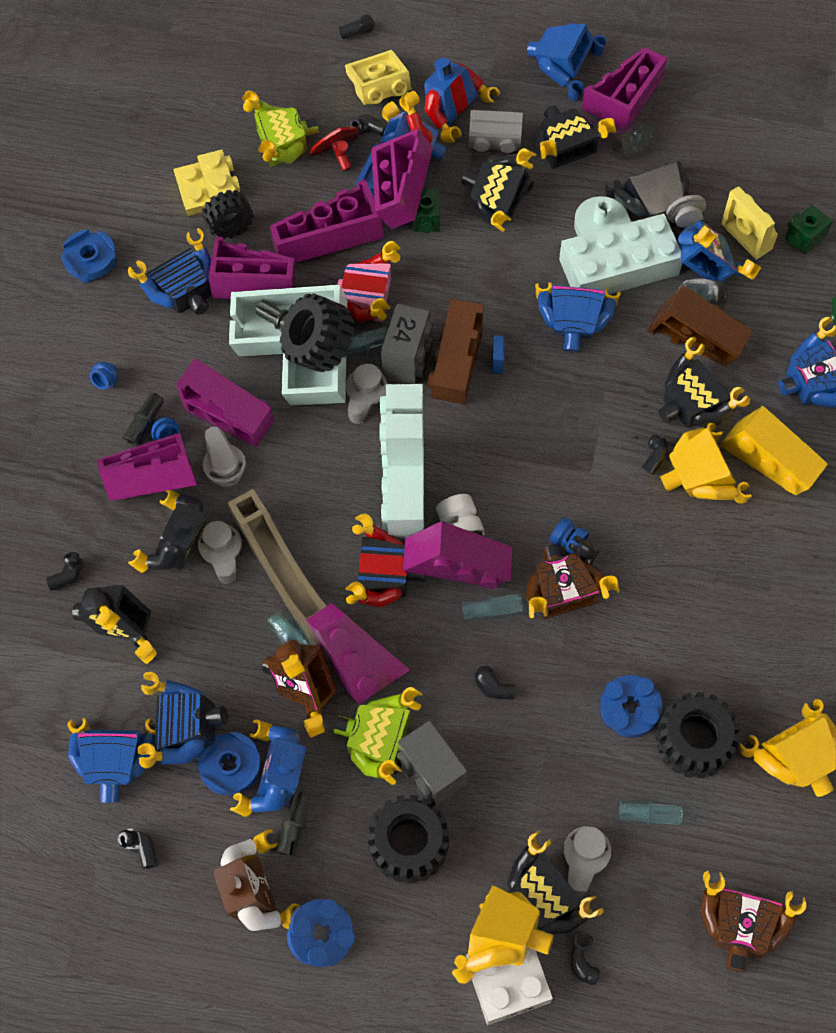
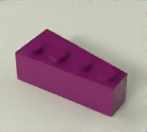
M366 179L357 182V187L349 191L345 188L337 192V197L325 203L321 200L313 204V208L305 213L299 211L271 225L270 230L275 252L294 258V263L382 239V218L375 212V200Z

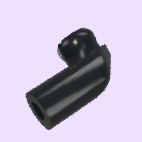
M365 14L357 21L340 26L339 32L342 39H346L355 35L370 33L374 29L375 23L370 15Z
M368 114L353 117L349 121V127H356L359 130V134L372 131L383 136L387 124Z
M653 435L648 441V447L653 449V452L642 466L651 475L655 474L667 456L668 441L665 438H660L659 435Z
M69 552L64 556L65 565L62 572L46 577L50 591L77 581L83 568V559L80 558L77 552Z
M481 666L477 669L475 681L486 697L514 700L515 685L499 683L489 666Z
M132 828L119 833L117 838L118 844L139 854L142 869H150L158 865L153 841L149 835Z

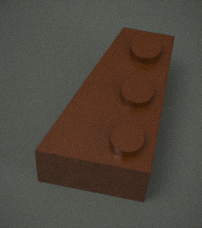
M684 285L658 308L646 331L652 335L656 331L671 337L670 342L676 345L680 341L686 344L689 338L695 337L697 339L692 344V347H695L694 351L703 343L705 350L701 356L724 366L729 365L740 356L752 332L740 320L732 318L717 305L706 301L697 292Z
M450 299L446 322L443 323L440 335L441 345L436 348L434 363H437L435 371H430L428 387L432 388V399L465 405L483 335L484 305Z

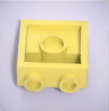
M392 50L345 65L346 73L355 85L356 94L364 105L378 104L385 98L402 96L407 91L412 90L409 71Z
M223 150L197 156L198 163L173 169L187 216L202 213V208H206L205 203L210 202L212 196L217 197L219 192L224 194L226 190H231L232 193L234 190L240 191L237 176L231 177L230 172L234 171L230 155L224 156Z
M739 186L730 191L721 224L757 260L773 249L778 235L774 229L775 222Z

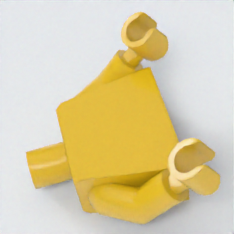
M708 423L706 428L683 433L675 445L674 451L669 455L675 469L660 476L667 492L683 485L690 497L708 500L734 499L739 504L746 503L752 495H745L741 491L746 490L749 484L741 482L736 488L733 486L736 482L717 445L723 432H713L717 425Z
M815 699L812 705L816 711L811 710L808 704L804 703L802 715L805 719L762 743L763 749L758 748V739L754 735H749L748 741L754 745V748L747 749L740 743L739 750L744 757H754V761L768 774L785 784L800 787L811 785L815 795L821 797L834 790L827 774L836 769V725L827 714L822 713L824 708L823 702Z
M492 885L489 893L486 895L485 902L479 905L481 911L470 934L468 955L470 956L468 960L463 955L455 958L454 964L458 969H454L452 974L459 983H468L476 972L491 967L521 966L529 949L546 955L549 954L554 935L537 929L540 911L521 892L508 893Z

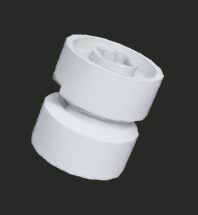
M469 494L451 496L437 505L436 512L440 522L444 521L481 536L485 535L480 518L475 516L477 510Z

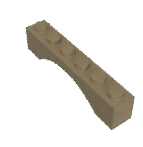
M252 489L228 502L231 516L310 645L320 646L306 619L327 605L321 600L304 576L279 534L267 509L255 490Z

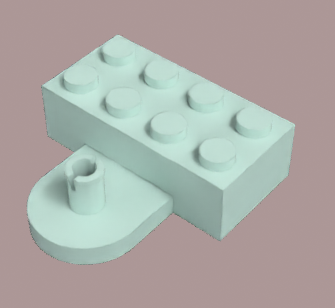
M592 197L581 203L576 210L574 227L578 237L561 241L559 260L570 287L597 290L609 288L607 293L612 294L678 276L682 266L681 250L665 214L631 222L624 206L609 197Z

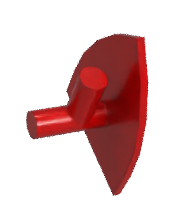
M356 127L336 129L313 146L309 154L310 157L333 148L342 171L351 169L352 165L346 154L347 142L357 139L359 130Z

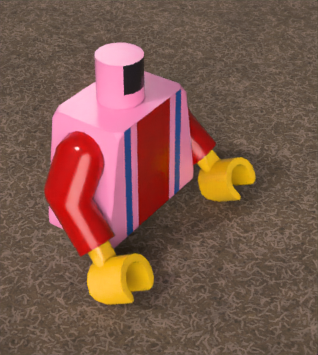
M394 241L387 242L383 246L382 252L372 258L356 264H348L345 268L343 279L328 278L326 286H341L347 297V309L351 312L350 317L358 323L371 320L383 323V320L387 317L385 310L390 309L387 299L391 284V264L388 263L389 261L396 263L400 260V255L396 252L400 250V247Z

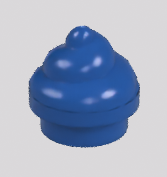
M107 362L96 363L90 373L92 384L101 390L112 388L118 380L116 366Z
M163 417L154 423L151 434L156 441L180 433V427L174 419Z

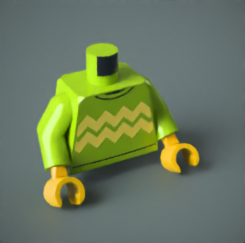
M250 90L246 91L242 97V100L245 101L243 109L246 112H252L255 109V123L261 140L258 151L264 153L262 158L269 163L270 167L282 162L292 164L301 154L308 150L306 136L319 133L315 118L300 121L297 110L293 107L282 108L272 106L259 100L258 95Z
M409 687L402 694L373 700L367 705H360L355 720L338 715L333 733L349 737L347 743L348 753L351 755V760L365 776L385 779L391 785L396 783L391 774H394L395 771L402 772V769L397 765L398 741L406 736L409 726L410 710H407V708L410 707L413 710H420L421 704L413 701L416 696H422L420 691Z

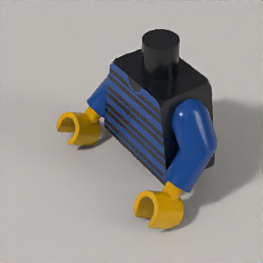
M197 228V232L200 235V240L193 241L190 238L189 232L187 233L188 243L194 245L196 249L194 252L190 247L148 271V277L145 275L146 265L142 261L138 260L136 262L137 266L141 269L140 274L135 273L131 267L128 268L129 276L133 279H139L140 287L152 303L168 309L173 308L177 313H182L192 308L197 315L203 314L209 308V304L205 299L211 295L209 287L211 258L207 248L202 245L204 235L201 229Z
M144 673L143 678L153 681L155 684L153 686L141 685L142 691L147 695H153L157 691H161L162 695H157L155 746L144 743L138 747V754L151 755L139 758V764L143 768L152 767L156 761H160V764H187L200 754L203 749L214 744L215 727L228 723V711L224 706L215 707V704L198 689L170 680H166L165 683L160 682L155 673Z

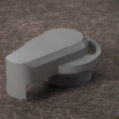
M699 195L680 197L668 207L666 211L667 218L679 227L693 226L698 221L704 220L702 213L706 209V201Z
M373 364L360 365L350 374L346 381V392L350 398L347 410L348 417L355 424L362 423L373 405L380 402V396L386 395V378L377 366ZM381 379L384 382V386L380 385Z
M210 427L205 433L207 454L203 460L204 473L208 479L220 486H234L240 481L245 471V456L240 449L230 445L224 432L219 427Z
M213 521L201 533L198 540V550L201 557L213 565L218 580L221 583H233L237 577L236 557L241 551L242 539L238 531L222 521Z
M583 826L576 828L568 834L564 842L563 855L566 863L569 865L567 882L578 896L587 892L594 874L601 872L611 858V845L608 838L595 827ZM574 834H576L575 837H574V840L572 841L570 838H571Z

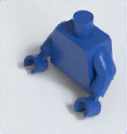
M570 23L546 29L540 42L531 41L528 44L527 52L529 57H536L542 72L561 87L566 86L568 88L567 96L570 100L577 101L579 97L578 92L580 94L583 93L584 85L579 80L571 81L569 79L576 77L589 50L596 56L603 54L606 38L603 35L593 37L592 33L588 31L586 24Z

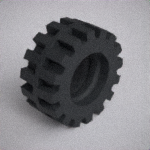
M226 190L224 194L219 192L217 197L212 196L210 198L211 201L205 203L206 208H202V218L212 236L222 237L224 240L226 237L229 239L233 238L235 234L239 236L242 230L246 231L248 229L247 225H251L253 222L252 218H254L253 210L245 196L237 190H234L233 193L231 190Z

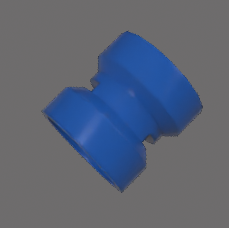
M563 517L553 530L549 541L553 544H558V546L562 545L566 548L567 553L573 554L576 552L569 549V544L573 543L576 546L578 544L572 540L573 537L577 535L583 540H587L590 532L582 527H575L571 520Z

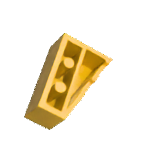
M764 406L739 420L719 445L795 496L810 489L828 465L827 462Z

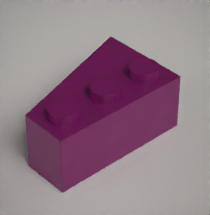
M644 47L621 63L620 68L611 74L608 72L593 87L589 85L584 89L582 110L601 119L613 118L615 126L627 131L663 80L668 57Z
M419 129L371 148L375 212L391 229L411 222L416 218L433 146Z
M216 236L209 271L212 298L231 299V292L296 288L294 258L263 249L261 252L247 249L246 244L238 243V245L224 242V238Z
M194 358L176 383L186 412L213 426L219 427L221 430L254 447L258 446L274 422L272 409L267 402L257 399L197 358Z
M180 433L97 459L98 471L110 501L197 485Z
M444 521L405 538L404 572L480 585L487 589L497 588L498 585L511 580L512 547Z
M329 604L306 619L345 691L358 704H361L410 671V669L334 604Z

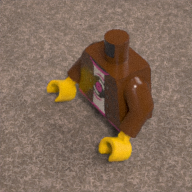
M551 544L542 549L545 562L539 563L536 566V573L529 579L525 597L529 605V617L534 618L535 612H542L544 620L597 604L600 595L599 590L602 592L603 598L607 599L609 598V590H615L619 593L620 588L615 576L604 575L586 560H581L576 553L562 556L558 544Z
M295 639L289 640L280 645L273 656H269L264 660L262 669L265 674L272 676L277 691L281 696L305 707L308 719L304 720V726L309 737L312 738L325 732L322 724L321 708L337 691L321 646L299 644Z
M709 871L703 874V881L707 889L703 892L700 914L708 935L714 938V946L729 950L726 968L729 970L746 973L749 956L761 958L766 953L774 952L789 936L797 920V915L803 913L806 909L805 896L799 905L795 906L790 903L793 891L786 894V908L782 909L783 903L724 888L725 880L721 872L716 883L709 882Z

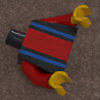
M361 514L355 517L356 520L363 524V527L360 525L353 526V533L357 535L366 533V537L362 538L358 582H353L345 588L355 594L346 598L348 604L351 605L360 601V603L383 608L399 600L400 597L406 596L408 581L425 582L426 575L403 571L404 543L394 536L388 535L387 531L373 524L372 518L368 514Z

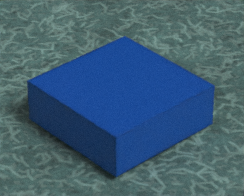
M493 335L492 374H502L504 371V337Z

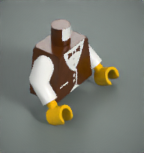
M271 829L256 835L253 840L249 839L227 848L220 862L221 867L213 870L227 914L242 922L251 931L278 928L280 924L284 928L289 929L290 918L293 912L300 906L296 903L291 904L281 914L276 909L259 857L256 854V851L265 853L278 845V842L269 844L266 839V835L273 832Z

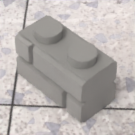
M471 110L469 149H475L479 152L501 150L504 153L520 151L523 113Z

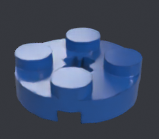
M89 230L78 231L71 235L63 245L65 249L63 254L61 253V259L65 269L70 275L79 278L84 283H90L94 279L106 275L117 265L114 243L102 231H98V233H90ZM86 252L91 254L96 252L91 258H85L84 255Z
M625 675L614 679L606 685L600 699L599 709L601 718L608 728L610 726L622 737L638 738L648 734L656 726L662 713L663 704L660 693L650 679L635 675ZM631 699L637 702L639 707L635 709V713H628L629 709L625 711L622 704H626L627 700Z
M228 732L229 734L220 736L216 735L214 744L203 749L198 755V771L203 783L208 789L219 795L233 797L236 793L242 794L256 782L260 774L261 758L254 742L238 732ZM230 756L235 757L236 768L224 771L225 766L222 760L226 757L230 760Z
M316 899L305 902L293 912L290 918L287 943L294 957L304 964L312 967L332 966L345 957L349 948L354 943L355 935L348 913L341 905L331 899ZM317 924L327 929V934H325L327 938L324 942L321 939L315 940L312 933L316 932L313 928Z

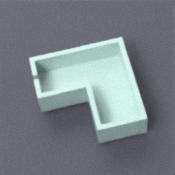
M340 285L231 292L230 316L234 321H230L229 345L238 356L283 354L282 395L290 406L345 403L346 356L345 358L342 357L341 363L338 366L334 365L332 370H325V372L314 371L292 363L285 358V354L281 351L280 336L282 332L277 330L274 324L258 316L255 308L259 301L264 300L281 310L287 309L289 311L292 304L295 305L298 298H303L305 294L312 295L313 293L340 303L347 308V297Z
M386 384V396H380V441L383 468L381 519L383 530L387 531L388 535L394 536L405 544V538L424 530L422 384Z

